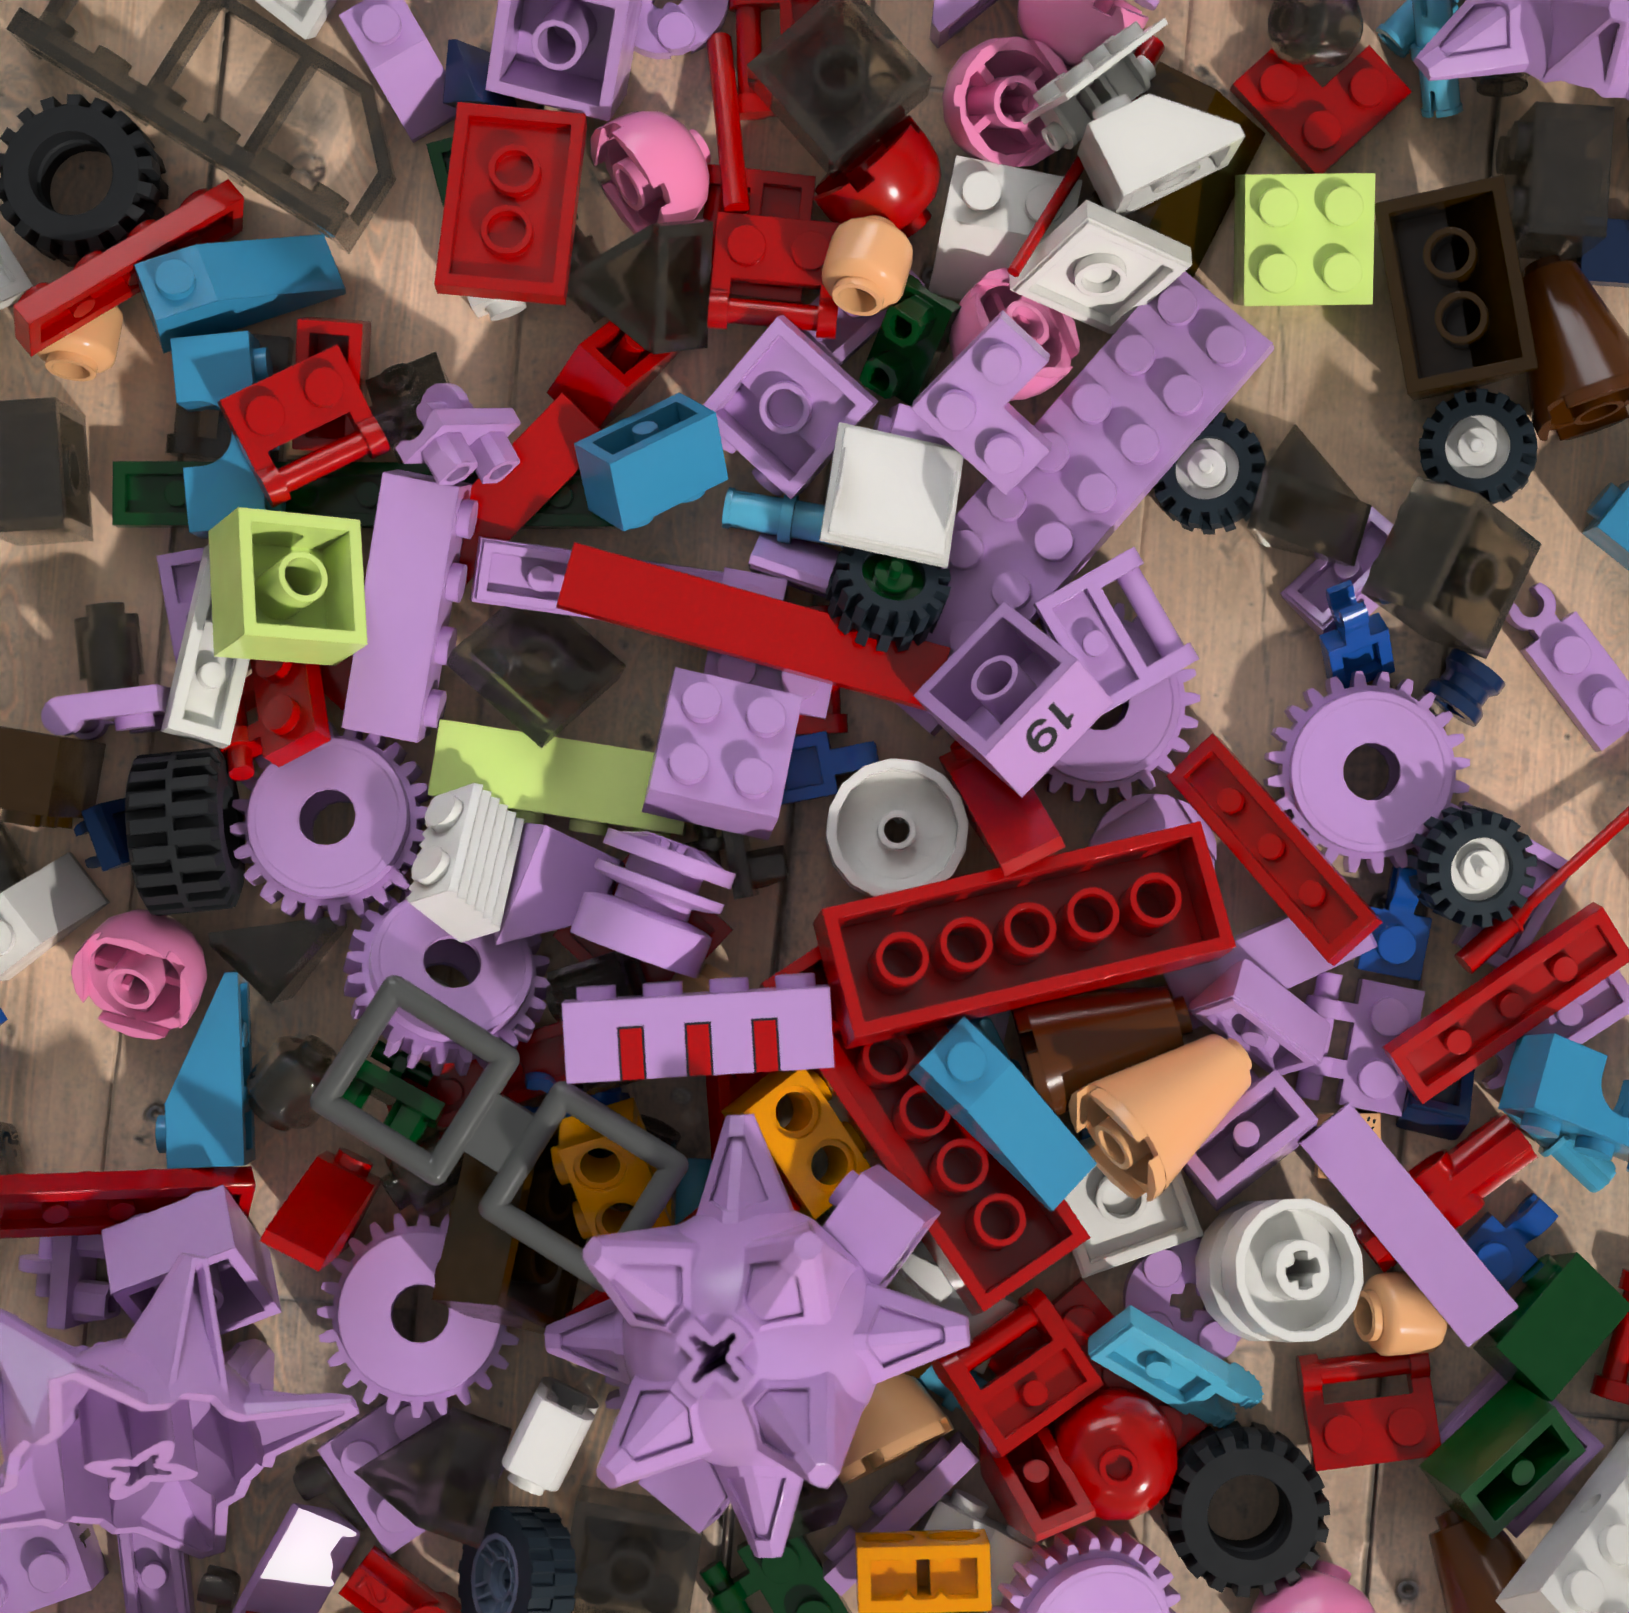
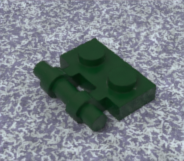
M794 1516L781 1557L757 1558L754 1556L746 1540L737 1546V1552L746 1565L747 1570L731 1578L722 1561L718 1559L699 1572L711 1592L707 1600L715 1613H752L745 1599L758 1590H761L774 1613H852L843 1597L823 1579V1564Z

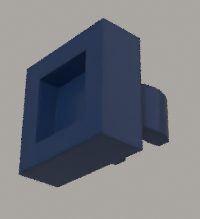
M125 798L99 803L81 811L84 821L75 826L73 829L76 836L89 834L96 852V856L85 860L87 868L101 867L104 872L131 865L126 836Z

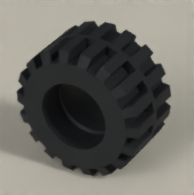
M67 94V104H61L54 96L40 101L43 112L35 115L27 107L17 115L23 126L16 133L7 127L0 138L8 145L6 154L0 153V199L3 201V204L0 205V212L4 219L15 227L14 231L53 261L58 259L66 266L74 267L87 254L98 250L104 252L125 240L128 234L140 223L149 219L157 221L165 215V212L158 206L160 199H168L169 186L161 178V174L166 173L162 158L154 151V144L124 112L121 110L116 111L104 100L95 97L93 103H89L81 94ZM95 151L107 154L112 163L113 176L110 189L100 204L82 214L64 215L57 213L51 202L50 189L52 179L59 166L71 156L81 152Z
M218 747L138 755L132 764L125 796L127 845L138 893L152 915L161 916L232 909L238 903L244 884L245 863L236 859L233 851L244 845L245 840L230 833V826L243 822V816L232 807L233 800L240 799L236 780L229 777L227 759Z
M1237 1420L1226 1425L1225 1429L1216 1432L1211 1426L1206 1427L1199 1433L1202 1437L1193 1445L1188 1442L1178 1451L1181 1457L1178 1460V1467L1169 1492L1160 1500L1164 1513L1161 1514L1164 1529L1177 1555L1181 1557L1186 1568L1197 1579L1200 1576L1203 1577L1210 1588L1221 1593L1225 1587L1232 1589L1236 1597L1250 1598V1590L1259 1588L1262 1594L1267 1596L1278 1592L1274 1581L1283 1577L1292 1586L1302 1578L1296 1568H1299L1304 1562L1313 1567L1320 1557L1315 1550L1317 1541L1326 1543L1329 1528L1324 1523V1516L1330 1515L1329 1500L1322 1491L1325 1486L1320 1475L1289 1438L1279 1431L1276 1433L1270 1432L1263 1424L1251 1422L1250 1427H1242ZM1242 1475H1258L1269 1479L1276 1486L1279 1493L1278 1510L1271 1524L1262 1533L1245 1540H1231L1215 1534L1208 1523V1508L1215 1492L1225 1482Z

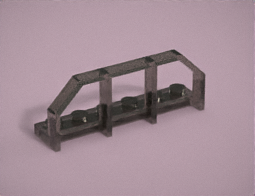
M51 0L39 19L19 7L6 30L31 55L39 60L43 58L129 112L136 121L146 127L149 125L226 173L233 182L241 187L245 185L334 241L338 248L348 254L352 251L396 181L380 105L373 86L237 0H201L147 86L130 77L128 74L133 66L108 48L99 45L96 51L92 53L74 41L78 31L65 21L78 0ZM220 11L225 12L299 59L244 147L237 144L241 134L221 119L208 113L202 122L184 111L182 108L187 100L171 89ZM316 71L360 97L363 103L378 172L351 215L345 212L350 204L345 198L320 182H316L312 190L291 178L295 168L267 149Z

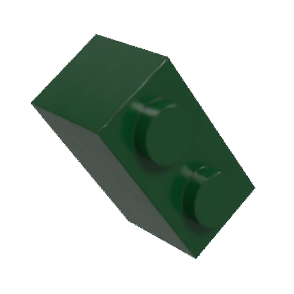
M1578 1252L1552 1256L1546 1254L1539 1258L1522 1277V1282L1526 1287L1514 1299L1519 1307L1483 1335L1473 1347L1507 1382L1512 1379L1547 1402H1552L1629 1312V1302Z
M1511 1379L1422 1462L1419 1467L1451 1510L1488 1537L1494 1539L1586 1450L1555 1406Z

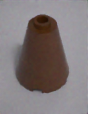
M1551 255L1530 263L1524 268V277L1522 278L1539 369L1526 372L1532 424L1539 439L1547 441L1549 430H1556L1560 441L1571 440L1598 432L1629 418L1626 406L1629 404V336L1575 261H1561L1558 255Z
M1167 986L1096 989L1011 1010L1024 1060L1032 1081V1087L1057 1116L1069 1111L1068 1104L1071 1095L1084 1085L1183 1046L1182 1036L1193 1033L1190 1015L1183 995L1171 998Z
M1451 1509L1434 1517L1439 1529L1428 1536L1446 1613H1506L1495 1600L1527 1559L1504 1530L1494 1539H1491Z

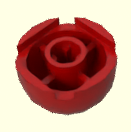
M910 115L900 117L877 130L874 134L880 141L871 144L863 151L857 145L819 182L815 188V192L818 195L814 196L813 199L832 222L844 223L853 218L871 215L881 216L890 220L908 238L918 232L931 219L932 214L927 207L936 197L942 175L939 158L925 133Z
M1122 1386L1096 1390L1056 1419L1051 1434L1058 1445L1063 1461L1072 1469L1093 1505L1095 1517L1103 1520L1133 1519L1152 1510L1169 1492L1178 1467L1177 1439L1165 1413L1146 1395Z

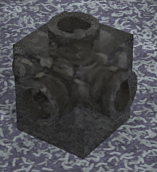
M436 352L407 364L392 365L380 375L365 380L372 406H369L380 424L399 464L403 463L395 447L401 441H411L418 437L424 429L422 422L416 415L417 406L421 403L424 393L434 384L450 383Z

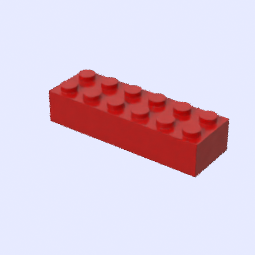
M1201 821L1047 856L1008 876H1005L1000 868H995L823 908L813 922L845 1050L958 1023L963 1017L971 1020L1218 961L1236 947Z
M819 946L763 981L759 988L776 987L775 975L815 973V985L828 984ZM830 993L834 1068L812 1070L828 1086L832 1094V1099L828 1103L840 1121L849 1123L861 1138L867 1151L863 1155L871 1167L880 1164L941 1212L921 1241L972 1316L985 1312L1091 1238L1065 1199L1050 1212L909 1075L919 1062L949 1032L947 1026L845 1050Z

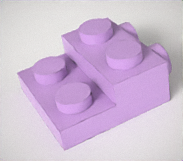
M780 315L771 323L703 405L716 412L723 450L732 454L737 450L755 466L752 474L765 489L776 496H781L784 493L790 499H793L803 493L833 458L838 423L842 422L858 426L878 403V400L788 318Z

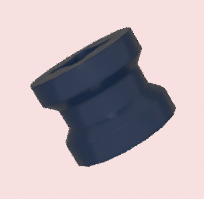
M1454 648L1445 659L1446 669L1440 678L1431 679L1423 689L1424 694L1432 692L1436 695L1434 703L1444 711H1450L1453 717L1461 722L1475 727L1483 717L1482 706L1489 697L1499 695L1506 684L1498 674L1481 661L1462 650Z

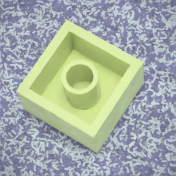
M1375 173L1235 175L1233 304L1241 306L1373 305Z
M238 507L208 531L214 657L336 666L368 645L360 520Z

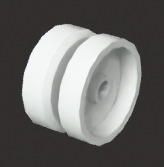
M889 758L863 766L842 783L829 807L825 842L834 869L851 889L870 898L949 879L966 851L969 822L960 794L942 773L920 761ZM894 819L897 824L907 823L909 834L905 837V841L894 843L886 838L884 830L889 820Z
M1311 1199L1243 1201L1220 1212L1203 1233L1204 1236H1202L1195 1257L1196 1287L1206 1311L1229 1333L1248 1341H1317L1339 1330L1356 1308L1363 1286L1362 1253L1351 1227L1330 1207Z

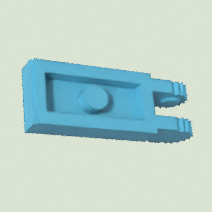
M1129 1305L1088 1337V1355L1090 1359L1183 1414L1187 1415L1190 1413L1207 1424L1211 1423L1213 1427L1216 1426L1218 1429L1221 1427L1224 1429L1226 1425L1231 1424L1236 1419V1407L1232 1403H1238L1240 1407L1251 1409L1263 1400V1387L1260 1386V1381L1250 1371H1245L1244 1367L1235 1362L1228 1364L1132 1305Z

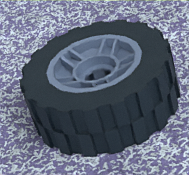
M493 1506V1509H486L481 1512V1517L478 1520H474L470 1526L471 1531L468 1537L465 1538L462 1547V1559L459 1560L458 1598L461 1600V1613H571L574 1610L576 1600L574 1598L575 1586H577V1573L575 1571L576 1555L575 1549L572 1548L570 1542V1533L567 1527L562 1525L560 1516L557 1513H550V1509L546 1507Z

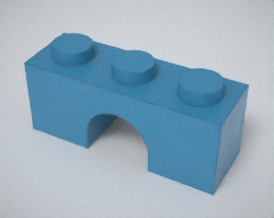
M249 331L170 338L176 403L188 412L221 411L217 403L219 400L273 375L272 360L268 347L260 348L259 340ZM233 433L230 445L220 459L204 466L183 468L189 533L201 539L208 538V531L238 507L286 512V502L274 508L271 507ZM279 446L270 451L279 450Z
M1555 1033L1524 1035L1518 1038L1498 1109L1521 1118L1520 1128L1527 1132L1548 1138H1558L1559 1134L1570 1137V1139L1575 1140L1573 1149L1581 1154L1602 1160H1612L1613 1156L1628 1162L1626 1171L1629 1172V1080H1623L1617 1104L1612 1110L1606 1103L1602 1092V1076L1607 1055Z

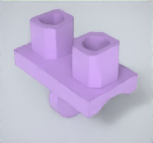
M439 383L432 385L426 390L421 403L417 406L416 415L424 427L420 435L411 441H401L395 447L404 464L426 463L438 486L455 485L465 480L474 470L482 484L498 483L520 464L521 460L507 437L521 422L513 408H473L467 394L461 387L453 383Z
M102 1234L40 1237L38 1254L19 1256V1271L37 1274L35 1296L49 1297L46 1328L65 1330L92 1321L110 1319L120 1314L121 1306L111 1295L109 1282L95 1280L97 1258L105 1259Z

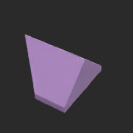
M524 823L500 931L494 932L495 944L498 945L572 926L584 892L612 895L617 884L616 881L594 868L596 859L600 858L622 867L625 863L547 825Z

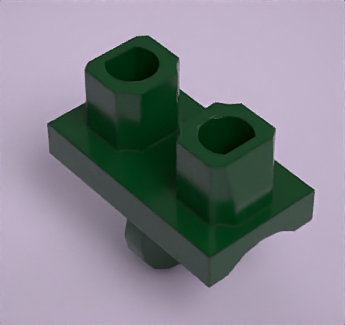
M909 274L902 297L897 304L888 307L861 372L859 378L861 384L884 399H891L895 396L912 407L913 401L928 386L941 353L945 352L949 346L951 327L961 305L953 300L930 292L921 284L919 279Z
M379 1040L370 1057L390 1067V1071L387 1072L365 1060L342 1097L360 1109L364 1108L370 1096L392 1107L383 1123L416 1143L427 1127L434 1131L443 1115L445 1103L403 1080L406 1076L427 1088L434 1076L431 1068L420 1062L414 1069L408 1068L407 1058L409 1054L403 1050H398L388 1058L383 1054L386 1043Z

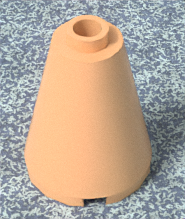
M1210 1034L1084 1085L1071 1095L1068 1104L1071 1122L1076 1133L1087 1127L1096 1144L1087 1152L1111 1183L1133 1199H1138L1144 1193H1147V1202L1153 1201L1165 1191L1250 1087L1251 1059L1246 1050L1236 1040L1232 1038L1225 1039L1217 1034Z
M901 1373L876 1384L871 1399L861 1414L840 1474L835 1479L838 1488L846 1483H853L908 1456L907 1454L917 1449L919 1444L924 1443L927 1446L954 1429L948 1416L917 1378Z

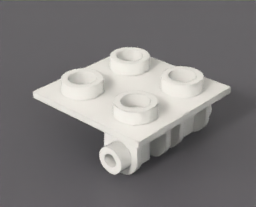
M1164 18L1145 30L1135 21L1117 35H1112L1096 49L1081 58L1082 62L1067 73L1063 72L1032 95L1039 106L1021 119L1023 124L1025 125L1040 117L1046 125L1041 131L1046 144L1054 151H1058L1062 147L1072 149L1083 138L1088 123L1094 120L1091 114L1093 110L1123 94H1127L1130 101L1150 89V80L1156 76L1155 68L1145 56L1140 55L1136 58L1132 51L1168 24L1167 20Z

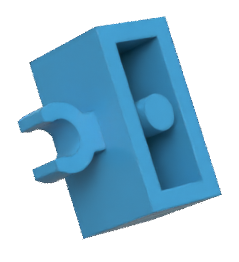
M680 392L574 443L588 510L623 532L643 527L649 524L654 516L680 503L697 500L705 494L706 490L728 480L716 412Z

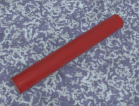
M718 32L713 33L707 40V51L723 205L726 213L743 214L750 209L732 38L727 33Z

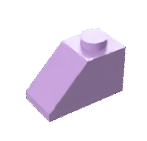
M363 0L339 14L349 35L413 143L455 119L457 108L443 104L445 70L405 0Z

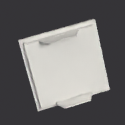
M839 422L819 541L947 568L964 457L950 446Z

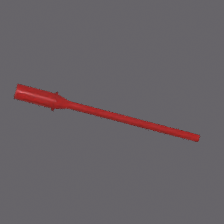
M1151 36L1138 46L1133 54L1136 58L1140 55L1145 56L1155 67L1165 50V46L1159 38ZM1079 156L1074 160L1008 268L1010 275L1014 277L1020 275L1085 169Z
M1629 806L1527 898L1528 900L1522 908L1517 906L1508 908L1513 915L1511 918L1504 922L1494 919L1492 921L1493 926L1485 927L1460 949L1454 957L1461 967L1468 973L1473 974L1517 933L1522 934L1524 932L1523 926L1532 911L1629 824Z

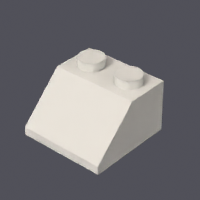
M1149 93L1131 102L1128 95L1123 94L1103 103L1092 111L1091 114L1094 120L1088 123L1077 154L1103 207L1121 216H1126L1228 166L1245 135L1238 123Z
M956 155L929 291L940 297L961 302L970 289L988 272L1004 267L1009 268L1064 177ZM1077 180L1039 244L1077 209L1082 180Z

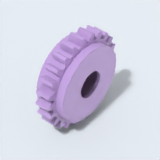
M1115 604L1113 609L1146 666L1161 659L1159 652L1138 616L1132 622L1124 620V604ZM1040 619L1042 631L1052 639L1043 621ZM1195 669L1180 670L1122 704V713L1118 721L1111 728L1106 730L1089 728L1046 772V774L1051 776L1048 781L1047 792L1055 794L1065 783L1071 786V801L1080 802L1085 794V790L1093 789L1096 803L1106 804L1109 788L1116 787L1122 800H1128L1132 798L1131 782L1137 780L1146 790L1156 787L1151 771L1157 768L1164 773L1171 774L1176 768L1167 755L1171 750L1186 753L1190 748L1185 740L1178 737L1181 729H1194L1198 726L1199 721L1185 715V706L1200 702V695L1185 692L1183 684L1196 676Z
M1363 671L1352 672L1350 686L1344 689L1342 682L1337 676L1326 679L1327 695L1324 697L1314 688L1304 691L1303 696L1308 708L1303 710L1291 705L1285 709L1284 712L1288 719L1293 722V725L1290 729L1282 727L1273 728L1271 735L1282 742L1283 745L1281 751L1268 752L1264 756V760L1278 765V775L1263 779L1264 786L1279 787L1281 797L1275 799V801L1283 810H1287L1290 818L1313 844L1322 848L1321 853L1331 864L1338 855L1343 856L1344 872L1356 873L1361 859H1366L1370 873H1382L1384 857H1389L1396 868L1407 867L1408 857L1406 850L1411 849L1417 855L1420 852L1421 847L1411 844L1416 833L1426 837L1430 832L1424 823L1431 816L1442 820L1443 814L1441 810L1454 807L1461 810L1457 805L1451 803L1453 794L1469 792L1470 786L1462 781L1455 780L1456 770L1470 766V759L1454 757L1452 749L1465 740L1464 735H1447L1443 728L1449 723L1453 714L1450 711L1434 715L1429 710L1436 697L1432 692L1425 693L1417 699L1411 697L1413 680L1404 679L1395 689L1389 688V672H1379L1374 678L1372 685H1367ZM1361 745L1376 749L1384 756L1389 767V779L1385 789L1371 800L1357 797L1348 789L1344 780L1343 766L1346 758L1356 747Z
M328 721L331 741L295 760L278 767L263 758V755L255 758L263 772L258 779L251 777L250 779L240 781L251 793L249 799L233 800L232 807L245 815V821L231 825L230 833L240 837L242 840H246V844L233 851L235 858L242 863H254L244 874L246 880L253 886L267 881L260 893L263 899L272 905L284 896L281 911L288 916L294 918L301 908L305 906V919L311 924L319 925L324 911H328L332 922L337 926H344L347 910L353 909L357 916L363 919L365 912L370 910V903L377 900L385 908L391 905L388 892L395 886L403 891L410 892L409 887L411 883L405 877V874L409 868L412 869V865L417 858L416 854L420 847L419 844L425 839L422 835L424 832L422 825H425V813L428 807L421 806L420 803L427 801L432 796L428 795L429 786L426 783L412 784L423 773L414 760L400 766L407 752L397 742L384 750L386 742L384 736L368 734L364 741L362 732L345 729L343 736H339L335 726ZM338 802L353 804L355 820L349 834L337 843L330 845L316 844L313 836V826L318 814L331 804Z
M402 890L400 903L390 896L391 905L385 908L380 904L378 913L371 910L365 912L360 926L361 930L354 929L348 947L351 952H347L343 966V972L349 974L344 986V996L358 997L354 1000L351 1010L353 1019H360L382 982L387 977L398 975L515 1049L517 1048L518 1040L525 1043L529 1041L536 1026L534 1022H540L547 1005L542 1000L546 999L551 987V980L544 978L550 964L549 957L535 955L542 942L540 934L496 945L494 933L460 943L406 900L411 891L408 893ZM436 965L453 967L465 976L469 984L458 988L442 986L432 980L425 969ZM398 1007L381 1034L387 1040L383 1054L389 1058L398 1050L408 1053L407 1067L410 1069H414L421 1059L431 1062L433 1075H440L445 1063H454L458 1074L463 1076L467 1074L473 1059H477L483 1069L488 1064L400 1007Z
M420 1211L417 1226L407 1227V1223L401 1213L394 1214V1230L387 1233L376 1222L370 1224V1233L373 1241L365 1246L361 1241L352 1237L348 1243L355 1256L350 1263L339 1258H335L331 1263L336 1270L342 1273L339 1282H322L321 1285L322 1290L334 1295L333 1306L317 1308V1315L332 1319L333 1329L319 1335L320 1342H336L339 1349L327 1361L329 1366H340L346 1363L351 1371L346 1375L342 1384L346 1388L356 1385L359 1381L367 1385L368 1387L363 1396V1402L366 1404L374 1401L379 1394L387 1396V1413L392 1415L399 1408L401 1401L410 1402L413 1418H420L424 1409V1402L434 1401L435 1408L440 1415L447 1414V1397L455 1394L467 1406L472 1403L468 1390L470 1385L476 1382L486 1390L493 1386L490 1378L485 1373L490 1365L500 1369H507L509 1363L503 1356L498 1354L502 1344L513 1346L518 1345L519 1342L518 1337L506 1332V1325L468 1317L449 1308L448 1322L443 1332L433 1340L423 1343L412 1342L404 1338L396 1329L393 1320V1310L399 1296L407 1289L415 1286L435 1287V1270L442 1256L450 1221L449 1214L444 1217L440 1227L430 1225L428 1211Z
M1078 1526L1075 1540H1069L1064 1534L1059 1532L1054 1535L1053 1546L1044 1550L1038 1544L1032 1547L1034 1557L1025 1565L1016 1561L1012 1566L1016 1576L1010 1584L1000 1583L997 1588L1003 1595L1001 1605L992 1607V1611H988V1613H1176L1170 1607L1178 1603L1181 1597L1169 1585L1174 1577L1168 1569L1159 1563L1161 1559L1129 1533L1123 1532L1118 1536L1108 1526H1102L1096 1536L1085 1526Z

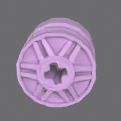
M608 827L603 843L629 852L630 855L625 867L600 858L596 859L594 868L619 883L615 895L584 892L570 932L647 963L689 977L698 978L713 938L688 923L692 910L710 914H722L725 905L699 895L700 887L703 880L731 889L736 874L724 870L706 852L646 830L618 831Z

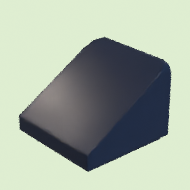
M457 39L448 40L443 104L457 108V102L517 107L514 97L485 90L491 52Z
M1475 1069L1423 1105L1413 1097L1407 1088L1402 1117L1397 1116L1396 1127L1446 1140H1457L1470 1121Z

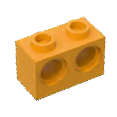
M814 1070L771 1071L722 1109L721 1112L725 1118L726 1115L735 1114L755 1115L786 1191L801 1206L800 1213L815 1220L833 1206L828 1202L829 1198L850 1171L854 1170L860 1175L861 1172L871 1168L863 1156L867 1151L854 1128L846 1121L841 1122L828 1102L832 1099V1094L824 1080ZM786 1094L793 1104V1116L788 1125L783 1128L776 1118V1106L779 1100ZM820 1148H823L828 1157V1168L824 1176L817 1180L813 1175L811 1163L814 1154Z
M634 1097L607 1105V1107L646 1130ZM573 1116L564 1118L559 1125L558 1146L551 1148V1158L561 1185L571 1183L578 1200L574 1201L572 1206L576 1225L583 1239L618 1233L631 1210L619 1212L609 1207L617 1203H626L634 1207L657 1170ZM596 1148H604L612 1151L614 1154L606 1158H597L589 1155L587 1152ZM672 1196L652 1228L675 1225V1204Z
M985 1529L855 1533L858 1613L992 1611L990 1543Z

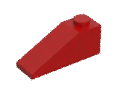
M956 740L950 745V752L938 757L951 785L962 798L970 825L1005 876L1066 847L1033 787L1023 797L1019 796Z
M341 1147L336 1155L325 1151L315 1158L266 1227L259 1241L319 1272L349 1247L348 1241L352 1237L354 1238L383 1179L370 1173L374 1165L371 1161L353 1151Z

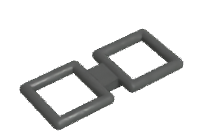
M391 975L387 977L310 1098L312 1109L431 1185L444 1183L464 1152L468 1153L498 1172L479 1203L480 1215L596 1290L605 1292L585 1264L581 1247L512 1205L511 1201L566 1113L657 1169L618 1233L653 1227L688 1171L689 1163L686 1156L576 1086L566 1084V1081L556 1082L551 1087L534 1114L501 1093L520 1062V1055L514 1047L401 976ZM398 1007L488 1063L432 1153L342 1097Z

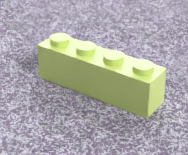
M444 719L439 720L428 789L429 796H437L472 783L482 784L483 790L491 791V797L500 798L499 804L508 805V811L516 812L517 818L525 819L524 823L543 824L545 814L570 818L569 831L601 836L606 835L608 824L632 827L633 831L646 830L670 839L671 834L685 836L687 822L642 812L654 752Z

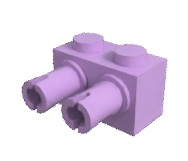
M1252 1069L1250 1070V1087L1182 1169L1216 1211L1300 1146L1299 1142L1317 1128L1318 1118L1277 1069L1268 1076L1261 1078Z

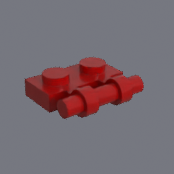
M250 659L252 674L245 678L231 743L224 749L219 748L227 759L228 773L231 779L243 781L253 777V759L263 754V758L281 767L331 741L319 664ZM257 707L258 721L248 726L247 712Z

